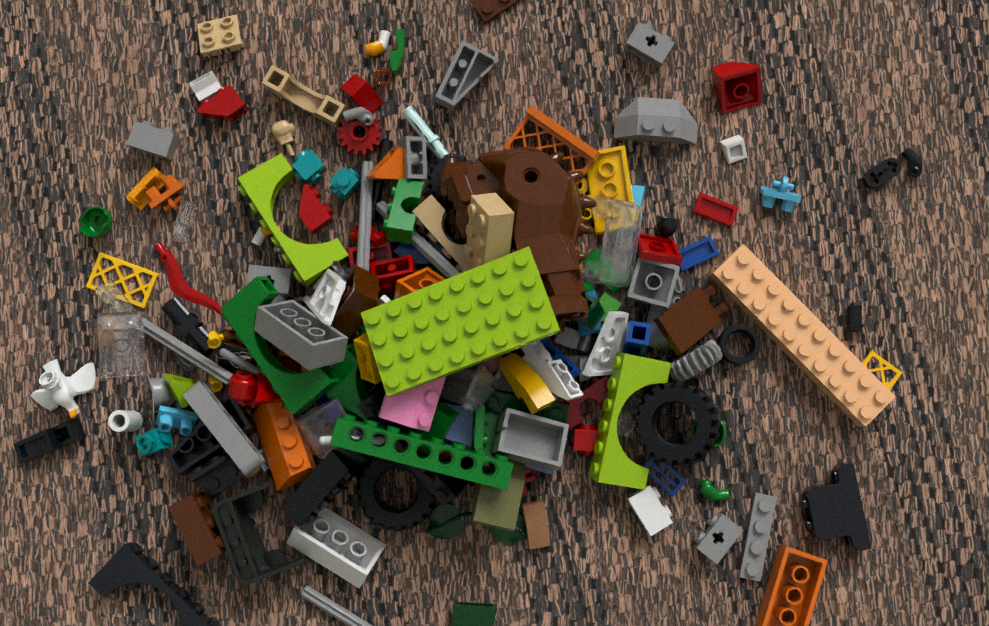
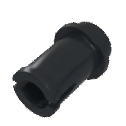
M861 305L848 306L849 324L847 328H849V332H861L864 324H862Z

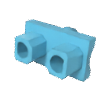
M782 176L780 181H772V186L778 187V189L760 187L762 206L773 208L775 198L782 199L780 210L792 213L796 202L800 203L801 196L785 191L786 189L793 190L794 184L787 183L788 177Z
M178 403L175 408L160 405L155 425H158V429L161 432H169L171 428H178L181 435L189 436L195 428L198 415L196 412L181 409L182 407Z

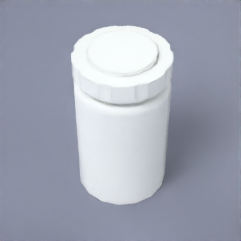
M116 410L111 413L108 419L110 428L116 432L137 431L143 423L142 415L134 410Z

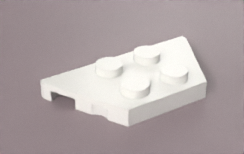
M328 268L313 286V289H315L314 294L311 297L306 295L303 298L305 304L319 320L328 326L332 324L341 296L346 288V281L335 271Z

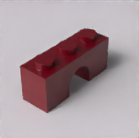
M596 376L589 381L591 385L585 389L582 386L579 387L584 394L582 397L569 401L563 398L559 400L570 402L566 423L569 424L568 430L584 421L579 411L583 400L593 399L597 402L600 409H603V402L608 392L607 382L609 378L607 376Z

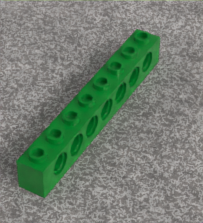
M343 413L342 417L337 416L330 441L332 446L503 490L508 488L514 466L509 461L508 456L497 453L495 457L487 455L488 451L475 448L474 451L465 449L466 445L453 442L452 445L444 444V440L437 437H431V440L422 438L423 434L409 431V434L400 432L401 428L387 425V428L379 427L378 422L365 419V423L356 421V416ZM360 428L363 431V436L360 439H353L350 436L352 429ZM376 434H382L385 436V441L381 445H376L372 442L373 437ZM398 440H405L407 442V447L402 451H398L394 447ZM422 445L429 448L428 454L425 456L417 455L418 447ZM443 451L450 452V459L446 462L439 461V454ZM464 457L472 458V463L469 467L464 468L460 465ZM485 463H493V470L491 472L484 473L482 471Z

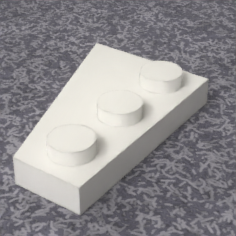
M624 311L608 312L582 372L583 375L588 377L611 375L612 359L616 351H622L629 313Z

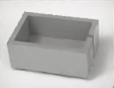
M505 408L499 415L496 432L499 433L495 436L491 455L496 456V453L508 456L509 460L554 471L562 465L569 424Z

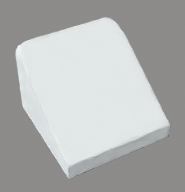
M740 135L720 141L728 164L748 158L744 138Z

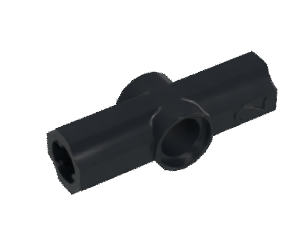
M177 297L168 300L162 307V310L176 324L175 327L179 333L187 340H190L203 355L210 353L213 349L208 346L209 332L204 328L203 322H199L197 320L198 317L193 312H190Z

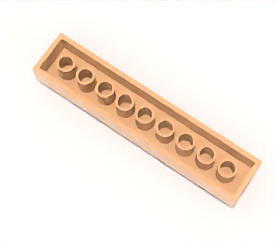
M744 244L739 246L709 275L858 427H866L896 397Z

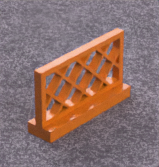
M530 105L526 111V116L503 148L512 149L510 147L514 141L523 139L524 147H527L526 138L535 136L538 138L539 145L536 148L542 152L544 149L554 148L556 153L558 152L557 147L566 145L569 147L570 156L564 157L561 161L571 159L572 171L568 172L580 171L585 176L601 154ZM530 120L535 124L537 133L525 135L524 127ZM550 134L553 144L542 146L540 135ZM583 157L588 161L584 168L575 170L574 158Z

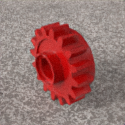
M375 118L370 126H365L357 119L347 122L340 119L343 126L337 127V130L342 134L338 135L337 138L344 140L340 145L342 147L348 146V153L354 150L356 156L360 152L366 156L368 150L375 152L373 147L375 145L380 146L378 139L383 138V135L379 131L383 130V127L377 126L379 123L378 118ZM358 128L365 129V135L362 138L355 137V132Z

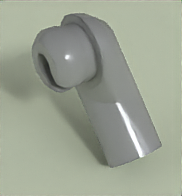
M363 107L343 111L346 122L357 119L365 126H370L374 121L373 114Z

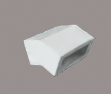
M213 71L189 83L200 103L206 99H211L222 87Z

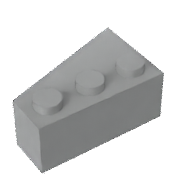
M462 40L433 102L452 111L497 65L500 59Z

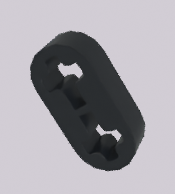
M888 158L868 170L863 175L862 182L867 188L874 189L896 176L901 170V164L895 158ZM893 164L894 168L892 171L890 170L886 173L883 171L888 165ZM877 173L880 175V177L877 178L875 182L869 181V178L871 176H874Z

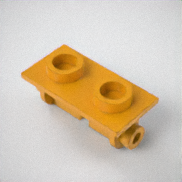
M153 166L126 196L127 200L142 211L150 202L145 191L153 186H156L160 191L164 187L161 180L166 176Z

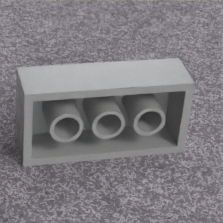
M288 300L257 307L254 331L275 345L276 348L282 350L290 358L297 361L305 369L315 370L319 367L331 366L344 361L348 337L334 327L322 323L315 314L296 301Z

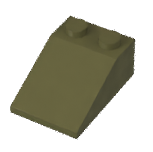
M509 460L514 466L507 490L474 482L472 523L510 532L515 531L525 482L524 463ZM485 463L482 471L484 473L491 472L493 470V463Z

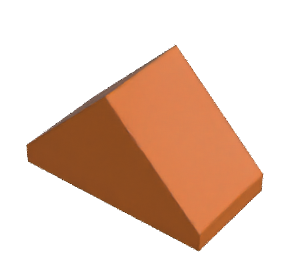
M401 146L392 148L368 173L366 179L380 181L404 179L403 148Z

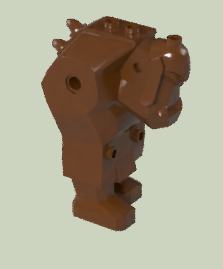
M531 146L479 153V161L474 164L468 161L457 162L456 158L445 159L444 167L439 176V187L442 197H448V200L453 203L456 211V227L461 239L467 240L466 226L469 224L468 205L471 201V195L497 193L514 212L510 254L528 246L530 247L561 330L557 334L565 332L564 321L588 317V302L585 299V287L579 266L581 261L588 258V255L579 252L575 247L578 237H582L583 234L595 233L590 225L584 224L582 212H585L586 208L596 207L597 202L590 197L583 196V193L580 194L577 182L584 178V173L580 171L569 173L560 167L559 162L564 158L563 153L556 152L549 156Z

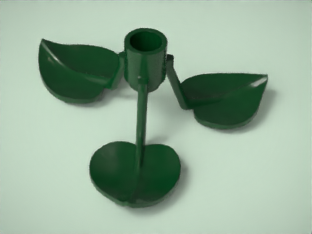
M468 482L469 485L474 486V482ZM441 504L431 514L427 533L440 539L455 538L465 528L461 517L472 516V512L459 514L458 509L454 505ZM519 512L514 532L490 527L491 535L499 542L509 543L527 538L526 526Z

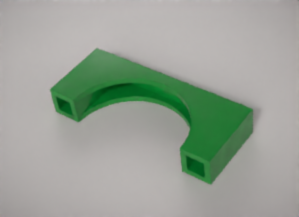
M255 277L220 310L223 312L226 322L236 331L237 338L247 347L248 354L260 366L261 373L271 382L274 392L279 394L284 401L285 408L292 415L302 413L338 384L340 380L328 365L307 372H299L287 368L275 358L268 346L267 340L254 331L257 307L271 304L279 295V292L268 277Z
M349 343L346 347L344 361L335 363L332 366V370L340 382L325 395L327 398L343 405L347 411L361 417L365 422L367 418L358 409L357 405L369 392L366 388L365 380L361 379L355 347ZM440 402L436 407L429 432L406 427L408 432L414 431L423 434L422 438L431 440V437H437L444 440L459 413L443 402ZM420 446V448L423 451H425L426 453L429 452V448L427 446Z

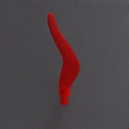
M161 242L156 244L154 248L159 253V259L166 268L172 292L187 301L211 308L222 315L223 312L220 310L222 307L218 302L188 286L170 250L167 251Z

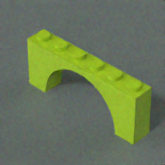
M281 153L238 177L240 185L237 188L243 197L247 196L251 201L248 205L252 212L260 215L261 220L259 222L263 229L271 232L272 237L270 239L276 249L280 247L284 254L281 256L287 266L291 264L295 271L292 273L298 283L303 282L305 287L319 280L328 268L334 271L333 261H339L340 266L349 262V255L338 238L322 244H304L287 237L276 226L273 219L275 199L281 188L294 178L293 169Z
M616 351L611 363V377L607 382V397L603 402L604 412L602 420H600L598 425L599 436L598 441L594 445L595 455L589 469L590 478L599 483L645 490L649 468L634 463L624 453L617 436V421L621 408L635 391L650 384H664L668 382L671 363Z

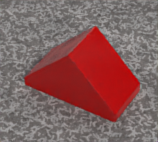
M354 74L340 87L358 107H363L371 113H374L384 104L372 87L357 74Z

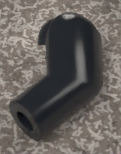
M907 147L901 155L908 161V174L911 177H918L922 173V159Z

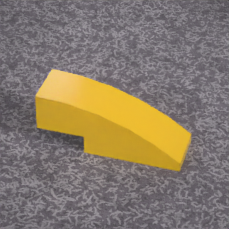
M513 353L496 362L517 398L524 400L532 415L549 407L556 400L540 376L518 354Z

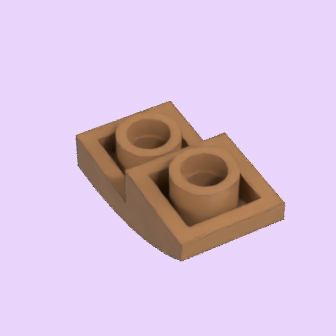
M543 500L523 503V522L526 526L529 550L550 546Z

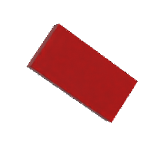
M700 192L692 213L731 228L739 208Z

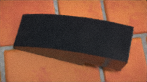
M78 418L36 433L15 443L14 447L22 464L85 439L86 435Z

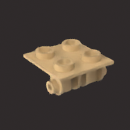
M237 15L197 24L200 53L204 57L208 56V58L219 55V53L223 55L222 49L228 54V48L231 52L241 51V48H244Z

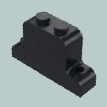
M838 463L831 470L832 482L809 486L803 491V498H800L802 510H806L807 519L804 521L806 530L813 536L823 540L844 536L848 547L851 546L858 550L872 549L854 463Z

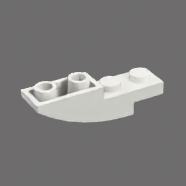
M540 340L521 347L525 353L522 358L540 376L550 392L567 401L584 395L578 383L574 381L569 373L567 366L561 359L553 361L550 353L545 349Z

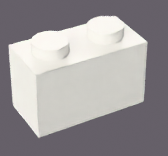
M647 484L645 490L639 489L627 496L626 499L647 533L653 536L673 523L670 519L673 515L667 505L662 506L659 498H661V495L656 487L651 488Z

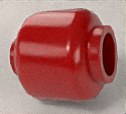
M237 371L236 374L230 377L228 395L235 400V403L247 404L248 401L255 399L257 389H255L256 381L258 379L253 376L252 372Z

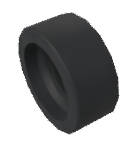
M738 324L723 330L718 338L717 345H719L723 354L722 358L730 364L740 365L755 359L760 350V339L751 327ZM733 333H744L750 339V351L743 357H735L727 350V339Z

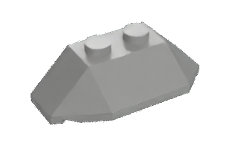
M637 97L615 118L613 139L696 145L698 124L680 100Z

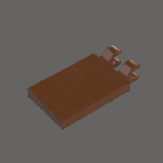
M715 283L704 287L702 290L699 286L693 288L654 319V322L677 356L683 354L722 321L719 315L730 308L726 300L721 304H716L714 307L707 298L719 290Z

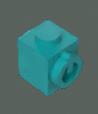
M312 149L309 151L303 150L292 161V166L296 170L293 174L300 182L305 180L308 185L311 182L314 184L322 178V173L327 170V167Z
M342 167L329 181L331 184L329 190L342 201L344 198L348 200L361 186L358 179L359 175L352 168L347 170L345 167Z
M158 428L135 436L136 446L141 457L174 446L170 432H161Z

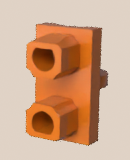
M168 175L161 180L167 188L164 193L161 194L156 186L145 191L150 201L148 205L151 209H156L168 201L163 206V209L167 212L173 208L177 212L180 210L178 203L183 198L181 195L174 199L172 197L186 187L172 175Z

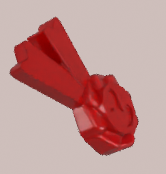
M359 225L350 229L349 235L351 240L358 241ZM371 226L370 243L376 247L385 244V241H388L386 240V232H376L374 227Z

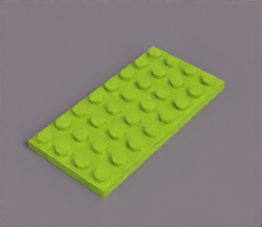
M529 246L361 312L382 383L389 398L561 332Z

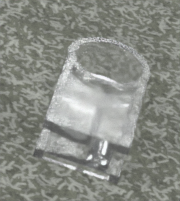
M181 200L172 235L174 242L186 244L188 241L197 207L193 202Z

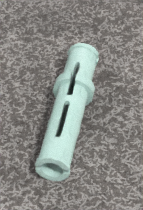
M413 106L407 107L402 112V115L420 137H426V148H430L435 156L441 160L444 159V155L448 154L449 156L450 152L439 141L440 137L430 130Z

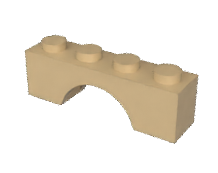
M271 65L262 81L266 90L335 128L340 127L342 124L340 119L344 120L343 111L347 110L345 104L328 95H322L311 90L290 74Z
M431 194L412 211L416 214V223L421 228L425 226L430 231L427 234L435 244L440 242L444 247L441 251L449 260L454 258L458 263L455 267L460 273H463V264L466 257L464 252L465 245L455 244L446 237L444 220L447 211Z

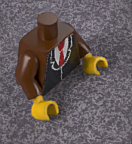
M223 329L219 335L215 331L209 332L207 343L210 348H217L219 366L233 375L237 371H246L220 356L219 351L222 348H226L256 366L257 362L248 354L247 347L237 338L234 329ZM210 376L209 382L212 384V391H220L223 387L222 382Z

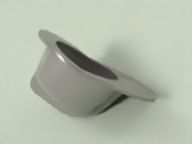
M147 374L152 392L153 425H155L154 414L158 412L160 405L169 407L173 403L174 397L164 378H149Z

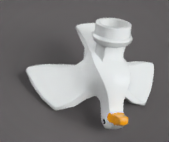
M57 359L42 366L46 372L39 378V383L43 389L34 391L30 396L38 404L50 411L61 405L66 408L70 418L76 417L80 409L74 401V396L94 389L96 382L94 363H87L70 377H66L61 372Z

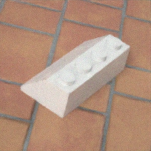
M328 508L320 511L317 514L318 518L310 525L306 523L300 527L296 525L293 528L287 544L359 589L386 544Z

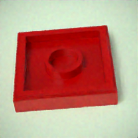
M637 232L633 234L632 240L640 259L681 265L683 258L674 239Z

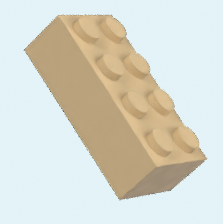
M497 193L471 195V201L468 205L469 224L466 226L467 244L464 246L466 257L463 264V272L510 254L514 212Z

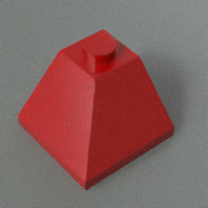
M731 61L712 67L713 86L722 114L762 104L761 67L759 65Z

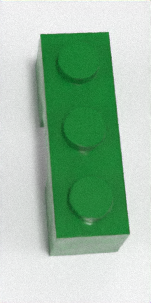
M399 178L397 187L393 186L391 193L393 202H389L387 209L389 219L385 218L383 224V231H386V240L412 244L416 228V214L407 213L406 211H413L421 204L424 182Z

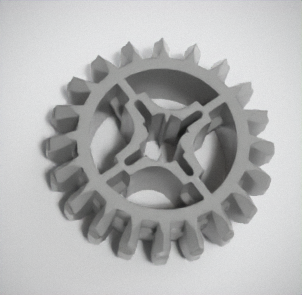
M710 340L673 360L669 372L670 379L674 383H681L717 363L723 356L719 345L714 340Z

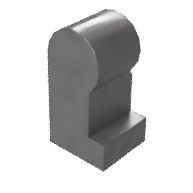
M567 326L564 328L565 332L556 334L554 344L591 354L596 340L591 335L581 336L579 331Z

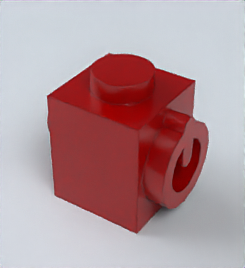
M578 424V429H573L572 450L581 451V455L594 456V445L598 441L599 436L598 425Z

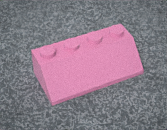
M446 376L391 398L387 397L385 393L378 417L429 432Z

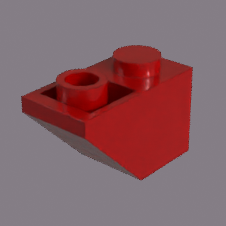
M229 84L228 86L221 87L211 99L204 100L197 111L204 118L234 121L249 108Z
M305 184L303 186L298 215L314 235L334 221L331 217L333 211L327 203L323 205L320 202L319 198L322 196L315 187L310 188L308 184Z

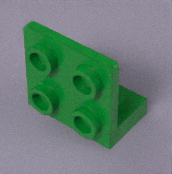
M476 405L473 410L471 451L479 448L491 454L495 436L499 433L496 432L500 413L485 411V405Z

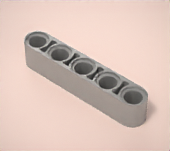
M199 380L183 393L185 400L246 476H249L265 462L261 453L203 381Z

